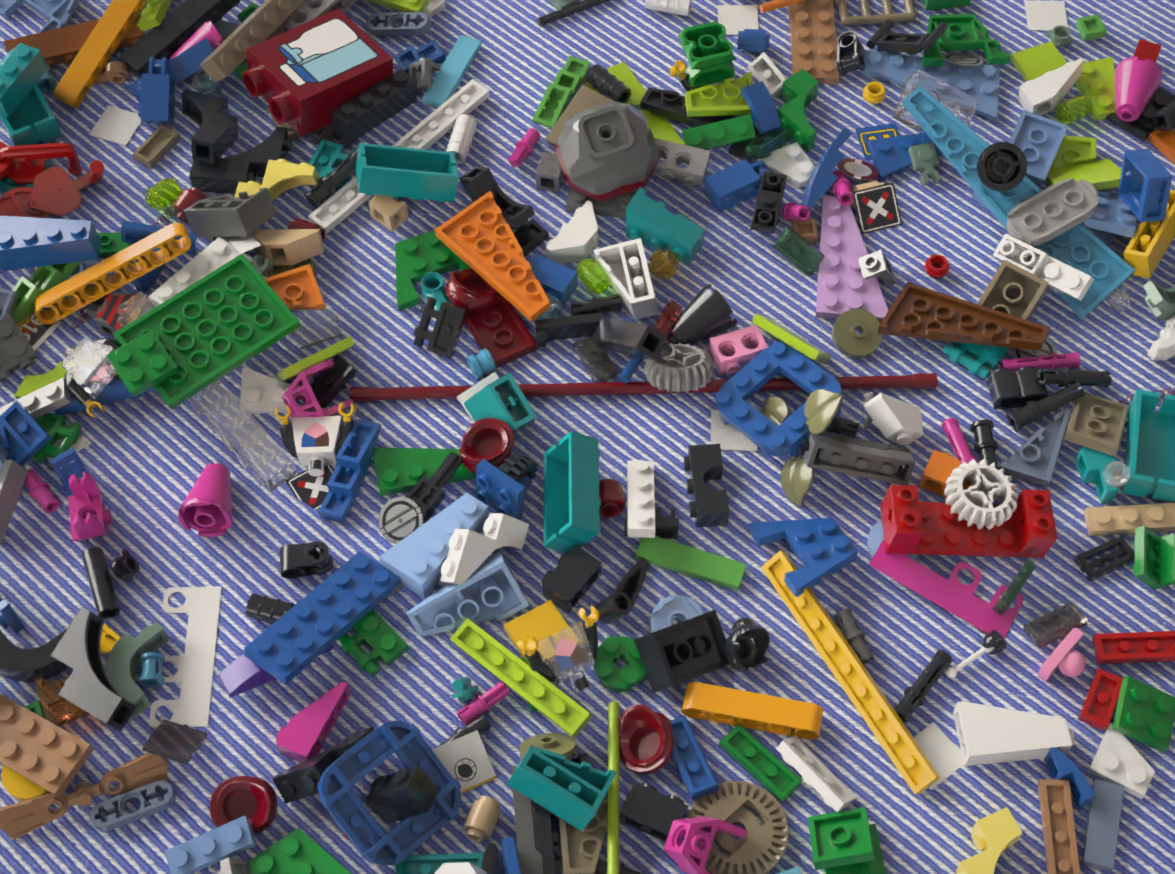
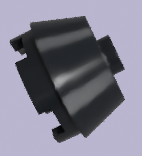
M997 142L988 146L981 153L977 162V173L981 182L994 191H1008L1015 188L1022 182L1027 171V161L1024 153L1016 145L1008 142Z

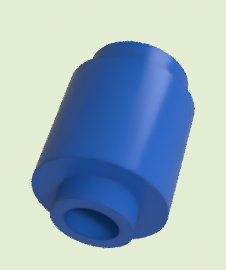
M744 29V31H738L737 49H743V52L763 53L765 48H769L770 35L766 34V30Z

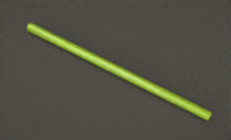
M610 702L608 703V770L616 771L617 774L608 789L607 874H619V703Z

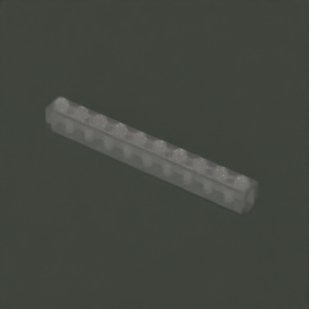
M140 291L116 307L119 315L117 321L123 328L154 309L155 306ZM220 379L189 398L192 401L191 406L199 416L203 414L206 417V423L212 432L220 433L223 437L221 440L229 451L235 450L241 465L245 469L249 467L254 472L252 475L261 487L265 485L272 492L296 475L294 462Z

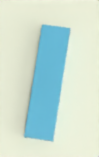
M460 35L433 79L431 88L427 89L424 94V104L438 108L452 97L482 47L480 40Z

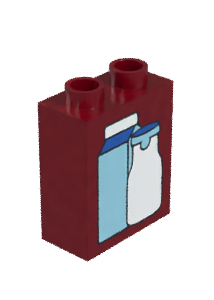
M337 9L247 48L248 70L242 73V79L246 90L252 97L257 98L261 96L269 104L270 111L278 123L284 124L287 122L302 137L332 123L333 110L392 75L393 58L340 9Z

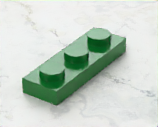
M751 114L682 130L685 145L704 150L756 139Z

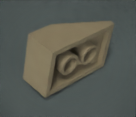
M1004 259L977 304L1029 321L1049 291V282Z

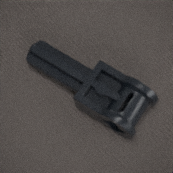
M454 452L447 456L429 481L422 477L405 496L413 500L420 507L423 524L431 518L435 509L445 498L446 494L442 488L463 463V459Z

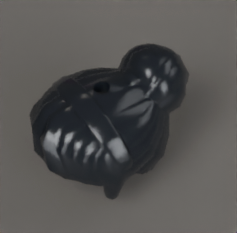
M743 617L738 619L733 624L732 632L725 643L726 657L731 668L746 672L749 668H755L766 663L768 660L765 658V654L770 643L769 633L763 627L756 625L751 618Z

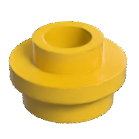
M879 82L868 83L862 93L863 98L873 104L882 102L886 95L884 86Z

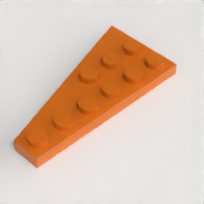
M491 191L435 229V235L531 322L550 309V301L540 282L533 274L532 267L525 259L523 251L509 224L506 223Z

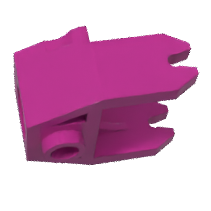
M332 358L301 371L284 392L281 398L285 406L288 405L290 407L291 418L323 417L339 414L338 407L340 404L331 408H321L308 383L312 376L333 367L334 362ZM352 399L344 401V411L351 408ZM296 400H301L303 405H299Z
M83 472V478H78L75 474L71 475L69 487L74 495L68 496L72 541L80 542L110 535L109 525L113 524L111 511L105 507L100 488L94 476Z
M698 816L692 819L673 820L664 850L671 859L678 863L681 871L687 874H712L705 869V864L716 831H723L744 839L747 838L748 831L723 820Z

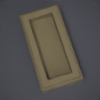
M161 124L132 154L133 160L153 169L181 140L180 134Z

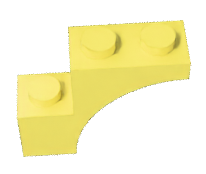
M278 159L277 161L269 160L262 185L254 181H248L247 183L239 182L234 198H238L240 192L247 191L249 196L259 192V189L267 187L273 201L281 193L291 188L317 185L320 176L316 168L308 163L294 164L284 159Z
M1008 807L976 821L971 830L972 839L979 850L982 849L983 852L960 862L956 873L994 874L998 857L1007 848L1017 843L1022 835V831Z

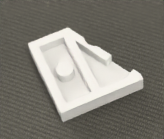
M242 368L241 414L274 413L276 406L278 407V413L287 412L281 397L291 384L248 368Z
M1110 723L1087 772L1106 782L1125 786L1124 791L1142 799L1146 794L1155 771L1123 734L1112 729L1113 724Z

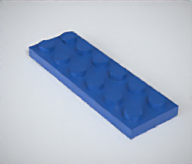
M359 551L244 648V656L286 685L392 593L400 584V577Z

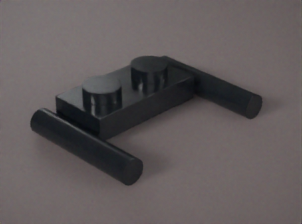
M887 20L868 40L867 47L873 49L877 46L878 51H886L889 54L897 52H908V54L912 55L918 54L922 50L928 51L947 30L948 25L945 22H941L930 35L888 33L893 27V23Z
M1159 86L1138 119L1130 122L1124 121L1115 113H1112L1106 117V120L1145 141L1148 135L1156 128L1152 121L1153 114L1169 102H1174L1175 94Z

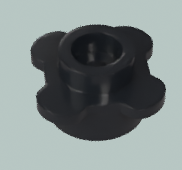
M127 550L121 551L120 557L112 562L114 575L119 579H124L126 582L132 581L133 575L140 570L139 564L130 556Z

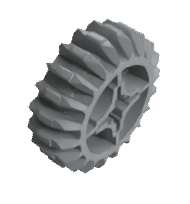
M670 343L669 346L672 347L673 351L667 352L663 350L661 352L662 359L667 361L666 364L657 363L651 359H646V363H644L645 375L651 386L658 387V390L666 389L667 392L677 391V393L680 391L688 393L689 390L697 391L699 387H706V384L711 381L714 369L711 354L707 353L706 349H700L698 345L691 346L690 343L686 345Z

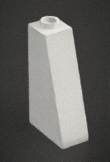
M964 701L957 702L953 711L964 766L1045 758L1049 750L1055 747L1067 755L1072 745H1074V734L1072 729L1068 728L1066 718Z

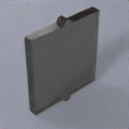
M164 719L143 745L142 751L161 756L162 759H170L187 765L207 738V733L190 728L186 724L181 725Z

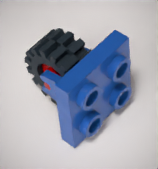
M516 451L515 454L512 453L510 459L507 457L505 462L498 468L482 459L476 465L475 496L479 501L495 509L498 514H505L521 520L523 518L524 494L533 483L532 479L536 477L535 473L538 471V464L519 451Z

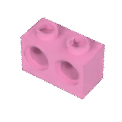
M757 325L710 338L709 354H711V359L719 376L737 373L762 350L768 348Z

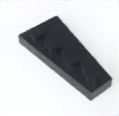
M648 88L640 101V109L694 127L738 116L687 117L685 96H679V92Z

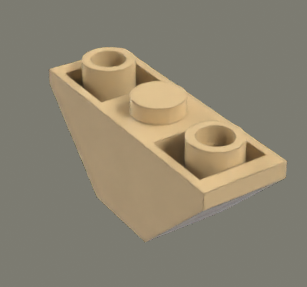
M320 229L254 230L252 235L261 244V246L254 248L255 254L263 255L264 261L265 259H273V266L295 265L324 252Z

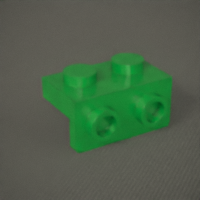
M1146 526L1135 528V540L1133 543L1135 549L1134 576L1152 589L1175 584V534L1172 533L1160 537Z

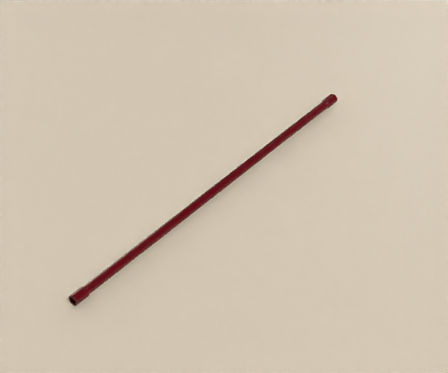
M936 373L834 377L839 382L841 390L937 388ZM772 378L758 391H799L803 389L789 378ZM729 379L711 380L706 384V387H699L697 391L689 390L688 393L718 392L721 386ZM648 381L628 383L518 384L525 397L677 393V391L667 392L666 389L658 390V387L651 386V383ZM474 385L382 388L372 386L350 387V399L353 402L456 399L458 395Z

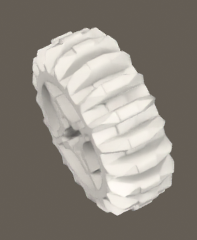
M973 459L968 464L963 462L948 477L946 481L947 487L944 490V495L947 496L946 505L952 506L950 514H959L958 521L967 520L968 527L974 523L978 530L982 529L984 525L990 530L995 525L998 527L1003 525L1005 521L1011 518L1012 512L1017 508L1016 501L1019 495L1015 492L1017 484L1010 483L1012 475L1005 476L1003 474L1004 468L996 469L995 462L988 466L984 459L979 464ZM970 481V487L967 490H963L962 484ZM999 499L1000 506L993 508L994 500Z

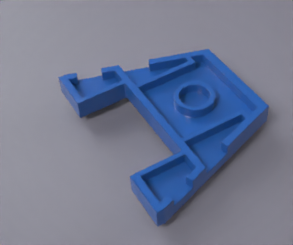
M833 518L755 522L749 524V533L758 546L785 539L805 566V568L785 573L784 582L795 597L802 595L804 589L812 585L814 587L819 584L821 578L828 573L834 574L857 559L858 550Z

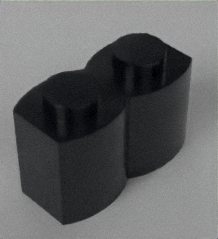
M1027 366L1017 371L1001 368L992 372L987 384L994 409L1004 410L1024 407L1028 401L1037 402L1047 397L1046 385L1040 384L1038 382L1040 379H1037L1039 368Z

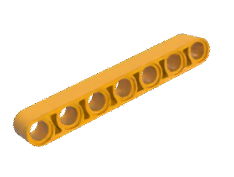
M112 0L56 86L53 94L56 99L74 109L79 107L148 0Z
M172 223L41 293L34 301L37 320L43 324L55 323L185 253L191 247V240L186 226L181 223ZM177 236L183 237L179 240H174V238ZM155 248H161L157 252L152 251ZM132 260H139L137 263H129ZM110 272H117L114 275H108ZM87 284H95L92 287L86 286ZM68 295H72V296H73L72 298H64L65 296H68ZM45 307L51 308L49 310H43V308Z

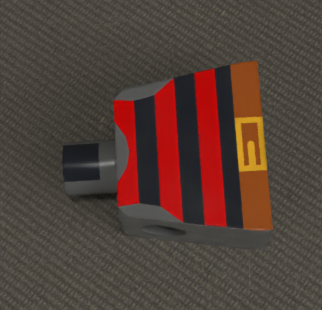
M111 292L103 304L92 302L88 308V315L96 318V323L102 334L114 338L113 333L146 314L153 307L148 296Z

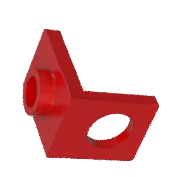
M1139 39L1133 57H1138L1137 60L1143 61L1147 58L1156 63L1162 46Z

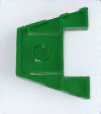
M974 14L929 16L926 34L930 35L941 22H945L948 28L928 51L923 52L922 67L943 66L944 57L941 51H972L973 49H983L989 65L1009 64L1010 54L1007 51L1003 52L1000 49L1001 44L996 39H991L988 36V30Z
M435 230L395 243L398 310L401 311L420 304L413 284L420 282L425 274L437 272L441 275L455 269L462 271L471 268L436 237Z
M299 828L248 861L250 874H351Z

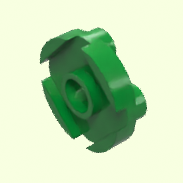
M610 636L604 639L603 643L598 647L597 658L593 662V670L605 688L615 692H626L637 684L643 683L647 674L634 639L625 636ZM625 659V662L629 663V665L623 666L622 669H617V664L614 661Z

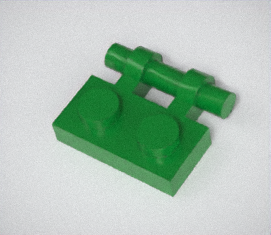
M47 413L37 418L38 423L52 439L30 461L43 464L47 456L53 459L69 450L72 444L77 443L82 425L78 422H73L70 428H66L67 422L65 418L53 413ZM58 437L63 438L59 447L53 446Z
M374 609L352 627L356 633L355 636L350 637L345 633L338 639L342 644L341 648L347 654H352L358 661L357 665L363 671L367 670L371 676L379 673L380 668L376 663L380 659L388 667L409 650L408 644ZM366 643L372 651L365 653L360 646Z

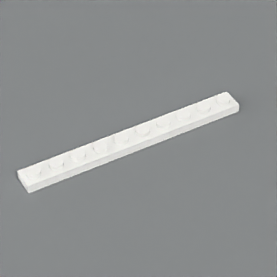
M472 79L393 146L427 150L453 128L459 115L470 114L489 98V90ZM355 176L308 216L309 222L320 225L321 228L325 229V234H327L371 196L358 192V179Z

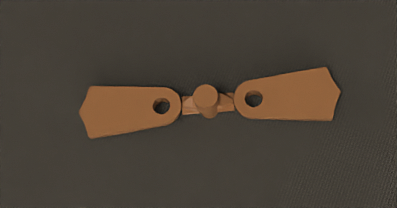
M152 750L107 772L101 778L100 784L91 785L89 782L83 781L76 786V792L66 796L61 795L60 798L51 793L0 807V829L7 833L12 840H15L63 816L67 812L68 804L69 807L76 804L87 806L91 803L92 798L103 795V792L109 796H117L156 781L167 782L168 761L161 757L156 750ZM117 781L120 784L116 788H111L109 783ZM51 804H58L60 808L51 810L49 806Z

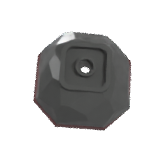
M621 102L601 104L570 116L554 146L570 189L599 202L636 191L640 187H646L660 160L659 150L644 113L630 104ZM604 134L610 135L609 138H603L602 136Z

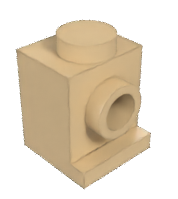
M375 195L369 202L371 217L391 232L409 218L407 204L404 201L399 203L396 198L387 195Z

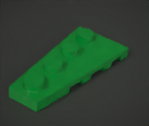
M375 447L373 459L380 497L411 491L422 477L429 481L451 452L460 456V449ZM462 463L446 484L475 479L476 473L469 471Z

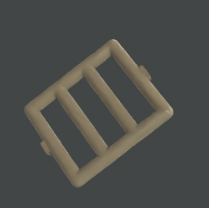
M834 0V5L838 6L841 24L844 26L882 24L887 20H890L892 23L912 22L916 19L913 5L914 0H903L906 13L893 14L890 0H881L884 14L871 15L868 0H859L862 16H849L846 0Z

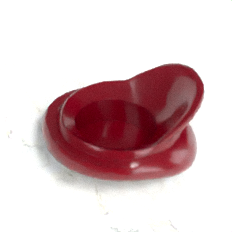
M472 268L464 269L460 272H451V278L446 285V295L453 305L466 310L485 307L494 303L501 296L498 291Z
M484 418L473 423L467 429L461 442L460 457L463 459V465L473 473H476V465L482 459H485L496 468L501 466L505 459L510 457L514 448L515 436L511 427L506 422L497 418Z
M645 705L628 707L620 719V758L625 767L633 773L640 775L655 773L666 765L673 751L674 738L670 720L664 714L654 712Z
M252 776L228 778L220 783L211 795V819L218 828L238 818L247 816L250 819L254 835L268 829L276 818L278 811L277 795L274 788L264 779Z

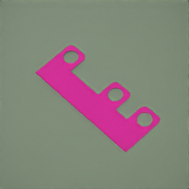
M883 539L869 563L871 567L988 634L992 630H996L1003 639L1005 638L1024 601L1021 594L1011 588L1007 589L1005 585H1001L997 588L990 603H987L973 595L982 578L981 572L965 562H958L947 580L907 557L908 554L886 553ZM961 569H969L973 572L975 579L972 584L965 585L958 580L957 574ZM1005 591L1012 594L1016 599V605L1011 609L1004 608L998 602L999 596Z

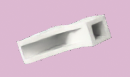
M489 513L483 526V535L467 529H455L449 541L450 548L447 558L441 567L442 575L440 581L463 584L494 550L500 547L522 550L529 523L505 514Z

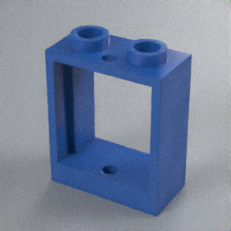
M1149 149L1125 151L1118 196L1140 222L1164 220L1173 176Z

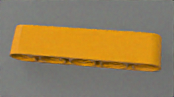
M690 682L686 685L682 713L691 718L732 726L740 724L743 728L791 737L797 736L798 738L815 740L820 737L824 711L821 706L813 703L699 682Z

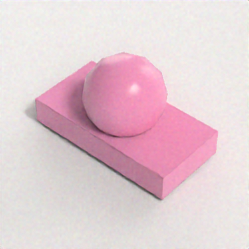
M1073 628L1042 664L1038 672V678L1046 683L1058 668L1063 675L1068 677H1077L1082 674L1086 668L1085 657L1081 652L1074 649L1084 633L1077 628Z

